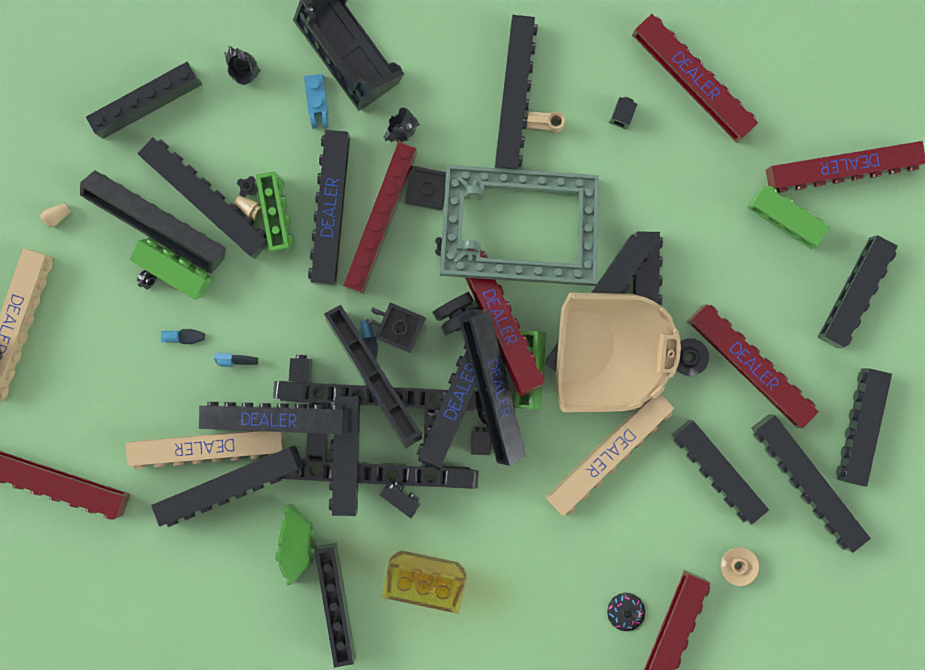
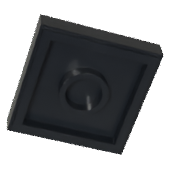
M412 166L405 204L442 211L445 199L446 172Z

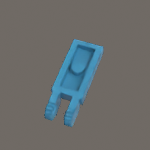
M324 75L304 76L308 113L312 129L317 128V114H322V124L324 127H328V105Z

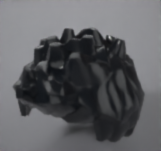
M228 46V53L224 52L228 66L227 72L237 84H250L261 72L257 61L250 53L239 48L234 49L232 46Z
M401 107L398 114L392 115L389 119V126L383 138L391 143L393 141L397 143L398 141H408L409 137L414 135L416 127L420 123H418L417 118L414 117L409 109Z

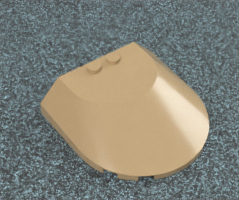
M569 293L561 308L555 378L559 408L563 412L628 411L643 406L642 403L651 398L655 399L665 389L664 385L669 378H673L680 359V336L670 314L656 302L639 295Z

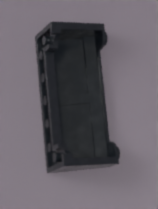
M300 0L293 21L358 111L364 109L399 84L404 76L402 68L395 62L388 64L346 6L347 0Z

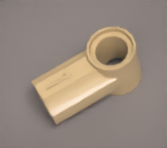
M528 111L527 129L550 131L554 134L560 133L563 130L565 117L562 113ZM557 119L561 122V124L559 126H553L551 124V121Z

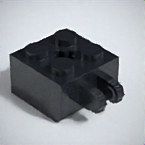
M391 302L386 312L372 307V313L383 316L381 324L371 318L366 320L367 323L379 328L375 338L412 353L426 317ZM404 323L405 331L398 333L397 324Z

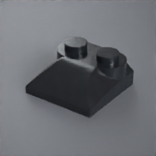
M396 480L394 482L389 481L381 491L380 496L411 519L421 505L419 503L420 498L412 492L408 494L404 491V486Z

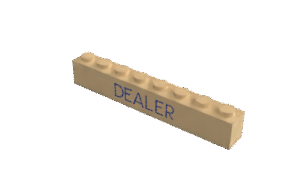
M26 248L22 250L0 313V349L3 354V359L0 360V401H4L8 395V386L14 378L16 363L21 358V349L27 341L29 326L34 321L33 314L40 304V294L46 286L47 274L53 266V257Z
M661 394L655 399L651 398L642 403L643 406L636 408L546 496V499L562 516L571 514L576 508L575 505L579 501H584L590 495L589 491L593 487L597 488L604 481L602 478L606 474H612L617 469L616 465L621 460L625 461L631 455L630 451L634 447H640L645 441L644 438L648 434H653L659 428L657 425L662 420L666 421L672 416L671 411L674 407Z
M268 431L233 432L125 443L127 466H134V469L146 468V464H153L154 467H163L169 462H173V466L184 465L185 461L199 464L204 463V459H211V462H221L223 458L230 457L231 461L242 460V456H250V459L262 458L261 454L272 455L286 449L285 433Z

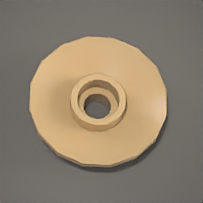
M736 547L724 554L721 559L720 568L726 581L732 585L744 586L755 580L759 571V563L753 552L747 548ZM740 562V567L735 568V563Z

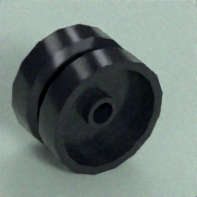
M470 292L454 298L432 312L437 321H442L449 317L450 320L441 326L445 336L462 330L459 317L479 310L478 307L465 310L474 301Z

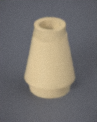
M242 196L236 198L234 205L250 220L257 221L261 218L263 213L260 203Z
M64 202L43 210V213L39 216L47 227L50 228L52 226L55 227L71 210Z

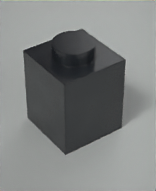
M620 97L609 123L627 130L638 104L629 97Z
M296 355V358H290L289 381L311 382L312 359H307V355Z
M475 427V430H471V455H490L491 438L489 430H487V427Z

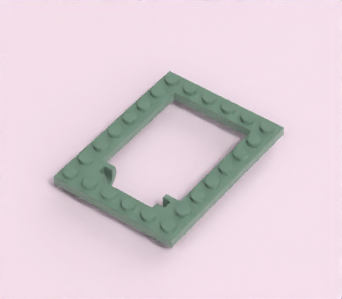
M447 165L440 276L596 286L599 175ZM484 188L577 194V264L480 257L481 244L479 242L467 240L461 243L464 199H470V195L475 194L477 195V200H482Z

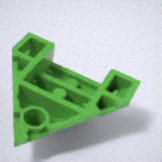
M288 504L284 510L285 521H282L278 540L279 547L275 560L279 561L278 566L283 577L286 578V584L292 585L311 565L313 559H316L314 551L316 547H313L316 530L312 528V522L293 504Z

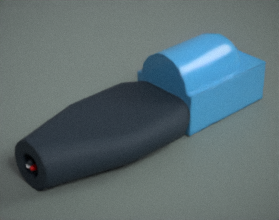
M366 320L360 321L362 338L376 360L378 345L377 339L374 337L373 326L367 323Z
M193 329L161 331V342L194 344L205 340V333Z
M215 353L214 355L215 363L221 367H232L233 363L240 365L258 364V357Z

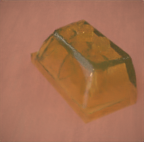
M400 551L389 559L381 598L458 614L467 575L464 568L458 562Z

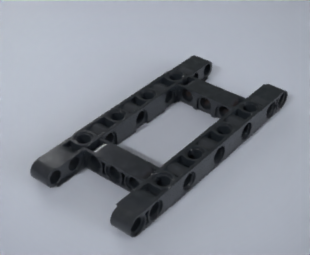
M274 381L273 398L280 399V401L309 402V408H313L314 404L325 405V408H329L331 401L335 400V396H354L355 391L358 389L364 393L363 399L360 400V405L378 406L365 385ZM320 387L325 390L323 398H319L316 395V391ZM393 387L395 391L402 394L403 398L401 401L405 407L425 408V435L428 426H433L435 419L432 417L436 408L440 409L443 403L441 401L439 404H433L430 401V397L435 393L441 397L444 390ZM474 391L466 411L482 409L478 391ZM307 433L306 459H301L304 467L298 469L299 474L289 478L286 474L281 479L328 482L330 479H333V471H330V462L326 458V446L329 441L327 434ZM424 436L423 444H425V441H426V439H427V437H425V436ZM359 462V483L387 485L389 481L394 482L396 480L405 486L478 488L479 470H472L470 467L441 466V469L438 470L424 463L421 466H407L406 464L396 463L368 464L367 462ZM313 465L320 467L321 472L319 475H315L312 472ZM390 469H395L398 472L396 479L388 476ZM427 472H435L437 478L434 481L428 480L426 477Z

